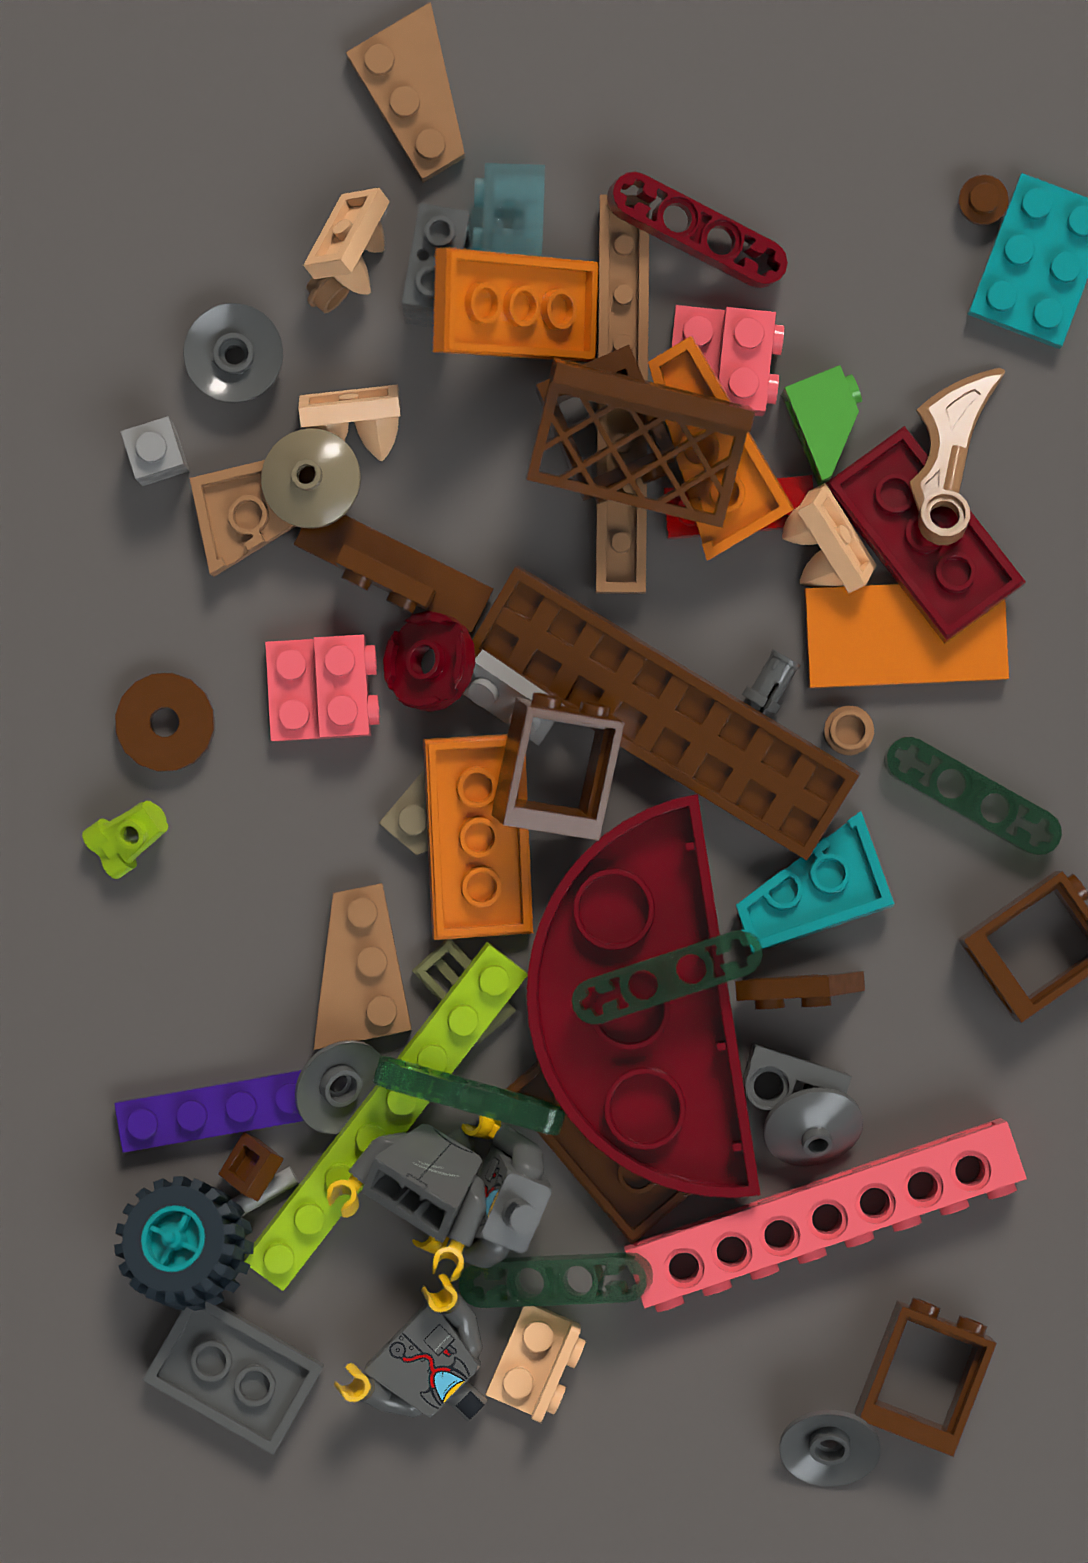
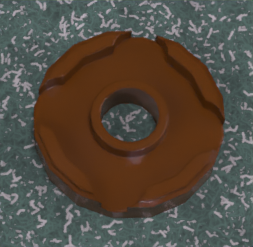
M155 673L134 682L121 697L115 714L116 735L124 752L138 765L158 772L178 771L196 763L209 749L215 733L214 710L207 694L191 679L174 673ZM163 708L173 709L179 717L177 731L167 737L157 735L152 727L154 714Z

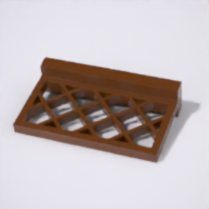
M558 358L553 359L549 375L550 382L525 477L526 480L723 527L747 432L751 431L756 413L755 410L747 405ZM558 393L580 398L589 416L563 431L553 415ZM587 400L605 404V406L594 412ZM615 408L629 410L638 428L612 443L598 418ZM637 413L654 416L655 418L643 424ZM665 420L678 422L687 440L661 455L648 430ZM552 422L558 434L547 440ZM594 422L607 447L581 462L567 437ZM686 425L704 430L692 436ZM714 432L734 436L729 456L710 467L697 442ZM643 434L656 459L630 473L616 449ZM563 440L577 465L559 476L539 471L544 451ZM692 446L705 470L679 485L666 461ZM612 452L626 477L608 488L595 485L586 468ZM661 465L675 489L658 499L644 497L635 480ZM725 468L722 483L720 484L715 473ZM581 471L587 482L570 479V477ZM710 477L719 492L714 513L693 509L684 492ZM630 483L636 494L619 491V489ZM679 495L685 506L668 503V501Z

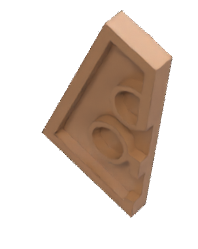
M431 2L346 52L349 62L423 183L465 158Z
M265 460L190 478L209 573L213 577L296 527L278 517L266 502L261 485V474ZM313 467L302 469L299 474L300 482L303 484L311 483L316 476L315 469Z
M383 883L333 893L313 1050L325 1048L340 1041H361L412 1030Z

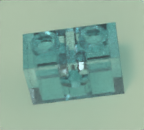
M485 163V177L475 178L474 208H483V227H473L472 250L542 257L545 165ZM504 209H514V216L518 219L514 220L513 229L503 228L502 219L499 218L503 217Z

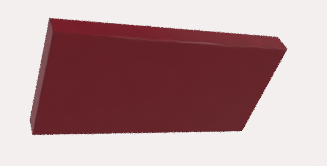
M903 426L826 482V485L849 521L941 640L946 643L1023 587L1026 581L971 511L965 533L955 543L937 545L928 541L921 534L918 527L919 512L909 483L923 469L928 455L907 428ZM940 506L930 512L932 522L940 528H951L958 523L956 513L948 507Z

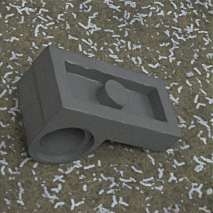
M752 1043L743 1075L745 1096L749 1101L762 1110L771 1111L778 1102L792 1094L796 1080L805 1082L803 1090L830 1088L846 1094L852 1076ZM767 1071L774 1072L780 1078V1090L774 1097L769 1099L758 1097L754 1090V1082L757 1076Z

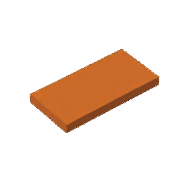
M436 248L433 352L543 360L558 358L573 362H590L596 359L599 262L455 248Z
M899 584L863 586L851 593L845 587L804 589L809 688L1009 679L1005 600L944 643Z
M508 734L423 739L432 938L434 940L533 933L529 829L502 825L491 815ZM526 754L516 799L528 800Z

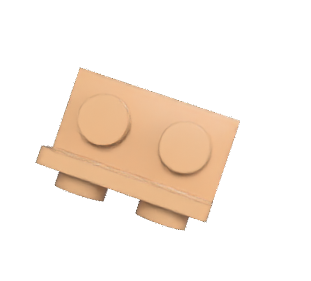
M525 1300L486 1390V1395L532 1415V1420L539 1423L542 1422L546 1412L554 1415L566 1389V1386L559 1384L566 1365L575 1368L585 1346L586 1340L578 1337L581 1332L580 1324Z

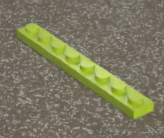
M486 942L256 1239L253 1254H245L244 1262L250 1264V1268L280 1290H285L340 1219L343 1205L351 1198L349 1195H340L329 1206L327 1199L329 1186L335 1181L349 1179L352 1175L349 1169L375 1138L409 1130L528 976L524 969ZM363 1184L362 1187L358 1190L357 1195H358V1194L361 1192V1190L363 1189L364 1184Z

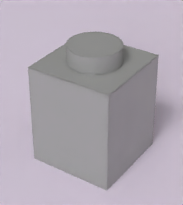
M169 416L120 431L135 479L142 486L189 472L176 426Z

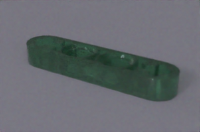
M902 737L892 742L887 748L884 762L888 773L894 779L1032 855L1047 854L1059 845L1062 829L1058 819L1029 800L920 739ZM910 746L917 749L915 753L916 760L926 766L931 764L932 757L940 761L931 771L927 787L918 781L925 773L912 767L908 768L905 773L898 769L900 760L895 757L897 750L906 751ZM945 770H956L964 778V790L956 798L943 796L937 787L938 777ZM990 794L1001 795L1008 804L1006 817L998 823L987 821L981 813V803ZM1019 806L1027 811L1020 819L1029 824H1038L1041 819L1047 823L1044 831L1050 835L1048 842L1038 841L1035 846H1032L1029 843L1031 834L1019 826L1014 828L1013 835L1006 832V828L1016 819Z
M743 929L733 930L591 977L580 983L574 990L572 997L573 1010L577 1017L584 1022L599 1024L746 976L755 971L761 963L763 957L762 944L759 938L750 931ZM739 938L742 945H752L754 953L747 957V966L740 967L737 960H731L720 965L726 974L718 977L715 976L714 960L706 947L716 945V954L720 955L733 948V939ZM694 954L703 959L706 964V973L701 981L688 983L680 978L677 965L679 960L685 955ZM646 970L655 975L658 989L653 997L640 999L632 994L629 981L631 976L637 971ZM620 978L621 994L629 1006L620 1008L619 998H616L602 1005L603 1014L597 1015L594 1008H584L582 1000L589 996V987L595 986L598 993H605L616 988L610 979Z
M380 1056L373 1078L375 1084L395 1092L549 1135L560 1134L566 1115L561 1106L552 1102L393 1057Z
M632 1252L506 1257L489 1268H481L472 1264L463 1270L459 1278V1290L461 1296L468 1304L478 1308L627 1303L636 1301L649 1290L653 1283V1271L645 1257ZM626 1265L629 1266L631 1274L639 1275L640 1280L632 1285L631 1289H628L627 1282L624 1280H611L605 1285L607 1292L603 1291L605 1276L619 1274L625 1269ZM580 1266L590 1273L592 1286L588 1292H577L569 1285L567 1275L570 1267ZM532 1268L541 1274L544 1281L541 1293L529 1294L524 1291L519 1281L520 1273L523 1269ZM481 1272L484 1273L486 1280H501L507 1275L506 1285H496L488 1290L486 1295H484L482 1287L474 1286L473 1280L480 1276Z

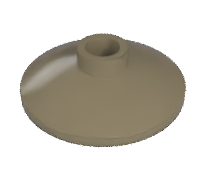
M315 428L294 431L280 439L269 451L261 474L262 491L272 511L285 522L296 527L308 529L324 527L342 518L353 506L361 484L360 466L350 446L339 436L329 431ZM306 467H313L316 471L315 479L308 484L301 483L299 479L301 470Z

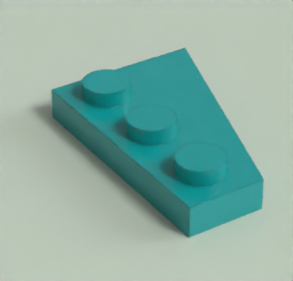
M858 812L842 827L818 842L808 860L800 857L736 904V911L751 954L894 907L892 895L862 812Z

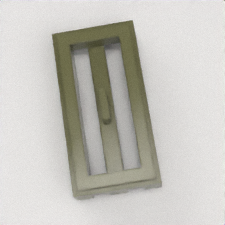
M446 939L412 970L440 1002L447 993L427 970L434 964L447 980L454 985L459 976L441 957L446 952H449L464 969L472 962L452 939ZM509 1002L505 1004L477 1040L478 1044L516 1011Z

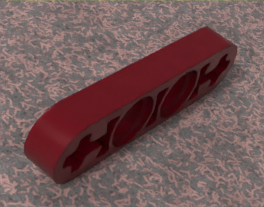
M636 171L627 172L616 179L608 190V206L619 219L749 286L756 288L768 287L780 280L786 272L788 265L787 255L776 242L643 173ZM635 185L638 188L637 197L644 202L650 204L656 199V196L660 197L662 201L655 207L651 219L646 217V214L652 208L640 202H637L631 208L625 205L627 196L621 190H627L630 186ZM668 206H677L685 211L688 224L683 232L671 231L665 225L663 215ZM719 228L728 233L731 238V249L728 254H715L709 248L707 237L711 229ZM744 241L748 243V247L743 253L753 258L766 253L769 256L767 264L773 268V271L769 270L762 275L758 274V264L747 257L739 260L738 264L734 263V259L743 249Z

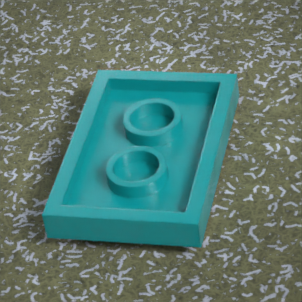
M1021 173L967 315L1060 349L1063 346L1088 279V198Z

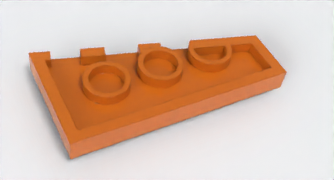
M689 336L648 361L654 383L731 401L693 336ZM665 420L674 447L687 440L678 422ZM686 425L692 436L704 430ZM749 431L747 432L723 527L696 521L707 561L794 510L793 505ZM714 432L697 442L710 467L729 456L734 436ZM692 446L677 454L676 459L684 482L705 470ZM725 468L715 473L720 484L722 483ZM710 477L688 489L687 493L693 509L714 513L719 492Z

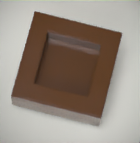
M243 1132L218 1175L244 1196L258 1202L284 1158L257 1137Z

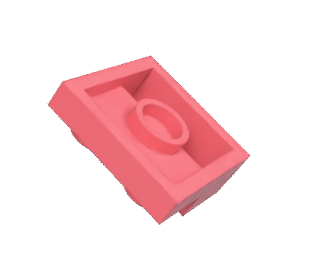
M676 305L671 347L689 336H693L731 402L750 406L756 411L755 416L762 417L766 412V404L776 405L779 375L770 374L772 354L781 355L784 338V325L775 324L776 312L733 307L719 310Z
M364 634L265 642L270 736L272 742L371 736V725H380L378 695H369L368 675H377L375 645H366Z

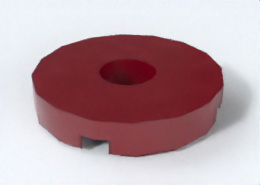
M433 611L412 614L404 620L407 623L402 626L400 631H394L387 642L383 658L384 679L388 688L394 691L395 695L399 698L397 700L404 706L427 712L446 709L462 696L471 682L476 663L473 640L467 628L452 616ZM433 649L435 653L434 666L428 673L424 674L421 664L423 656L428 650Z

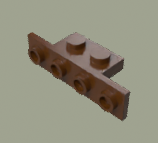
M347 515L324 527L301 528L293 544L344 570L341 576L343 580L365 591L369 590L371 584L389 592L386 601L410 613H413L417 606L425 611L452 616L463 624L471 634L494 588Z

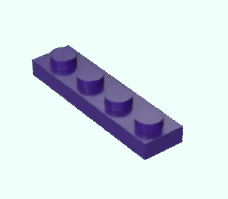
M302 1070L116 1102L114 1105L122 1152L304 1121L298 1113L295 1104V1087Z

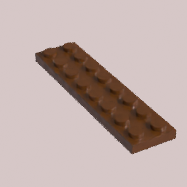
M519 565L513 569L473 638L475 658L483 649L547 694L562 698V704L565 706L580 708L581 701H591L610 706V714L624 722L620 747L805 860H808L860 776V772Z

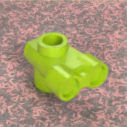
M144 801L111 821L103 818L99 819L82 832V838L86 846L100 857L106 873L117 880L137 866L136 858L168 830V823L163 810L151 801Z

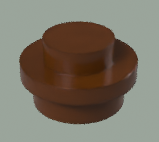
M977 175L970 178L961 188L958 197V205L962 215L968 221L977 225H989L998 221L1005 213L1009 201L1008 192L1004 184L999 179L990 175Z

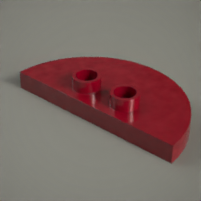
M698 794L650 807L621 822L587 849L565 874L550 898L532 945L527 977L529 1028L541 1070L557 1102L582 1134L610 1159L636 1175L680 1192L707 1197L738 1198L761 1196Z

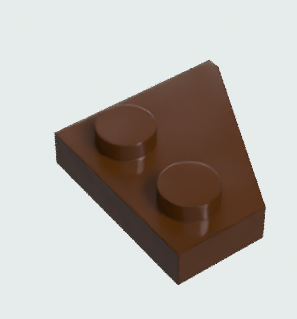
M864 971L735 981L736 1001L754 1000L755 1010L785 1008L784 999L801 998V1007L831 1006V996L865 991Z

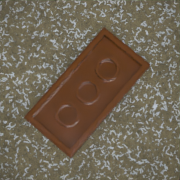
M539 1061L534 1063L503 1090V1093L631 1244L691 1195V1193L680 1192L658 1185L632 1173L593 1145L572 1123L557 1102L543 1075Z

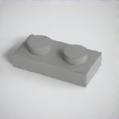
M483 649L475 659L476 663L471 682L463 693L475 704L483 707L509 726L516 697L532 700L534 692L547 694ZM533 717L529 739L539 746L555 721Z

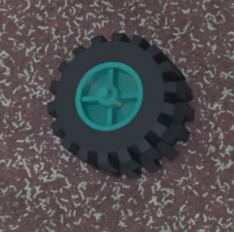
M174 1176L173 1183L162 1178L153 1182L155 1189L153 1192L142 1188L135 1194L139 1199L136 1206L127 1203L122 1213L128 1215L125 1225L117 1223L115 1234L122 1237V1243L114 1245L115 1256L125 1260V1262L118 1266L122 1276L132 1279L129 1285L136 1292L146 1295V1298L178 1310L185 1311V1308L194 1311L204 1310L205 1302L217 1305L225 1299L222 1295L224 1290L234 1293L241 1285L235 1280L238 1273L241 1272L247 1275L250 1264L244 1262L245 1254H253L254 1243L245 1239V1235L252 1233V1228L249 1221L241 1218L245 1213L239 1204L230 1200L231 1197L195 1178L192 1181L184 1176Z

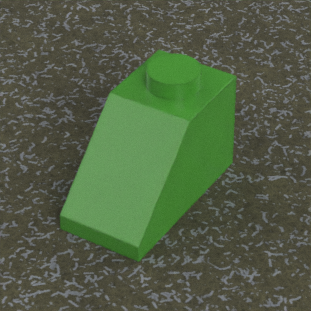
M841 365L786 386L781 393L818 486L828 482L831 478L859 413L856 404L862 402V396L855 378L852 374L845 376Z

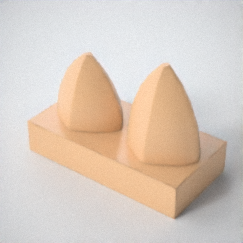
M380 188L341 194L303 265L313 279L333 276L344 287L355 293L364 295L371 293L369 274L362 253L364 250L374 253L385 250L384 232L380 219L390 201Z
M398 385L299 395L298 409L301 427L326 430L345 441L349 422H355L358 435L364 446L379 461H383L391 451L395 443L398 421L401 416Z
M826 483L810 490L801 505L792 511L785 522L782 533L783 540L800 545L818 544L821 548L806 564L800 578V584L815 588L844 585L849 593L867 584L877 564Z

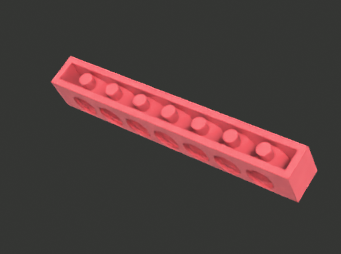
M999 1118L635 1241L633 1244L629 1243L624 1245V1249L644 1309L654 1306L656 1312H662L684 1304L683 1295L701 1289L704 1296L725 1291L732 1287L730 1279L749 1273L751 1280H756L780 1271L778 1263L797 1257L799 1264L811 1262L827 1255L825 1247L843 1241L846 1248L867 1243L875 1238L873 1234L875 1230L892 1225L894 1232L914 1227L922 1223L920 1217L922 1214L939 1209L941 1215L964 1210L970 1206L969 1198L987 1193L988 1199L1006 1196L1017 1191L1015 1183L1027 1178L1008 1122ZM965 1156H975L980 1163L978 1176L970 1182H960L955 1173L958 1161ZM918 1172L929 1173L933 1180L931 1192L923 1198H913L908 1192V1182ZM871 1188L882 1189L886 1196L883 1209L876 1214H866L862 1212L860 1207L862 1194ZM824 1204L834 1205L839 1213L835 1226L828 1230L815 1228L812 1223L814 1211ZM777 1220L789 1223L791 1226V1237L784 1245L772 1246L765 1241V1230L770 1223ZM730 1236L741 1239L744 1242V1252L738 1260L725 1262L718 1258L717 1246L721 1240ZM679 1253H689L697 1259L695 1272L687 1278L675 1277L669 1271L671 1259Z

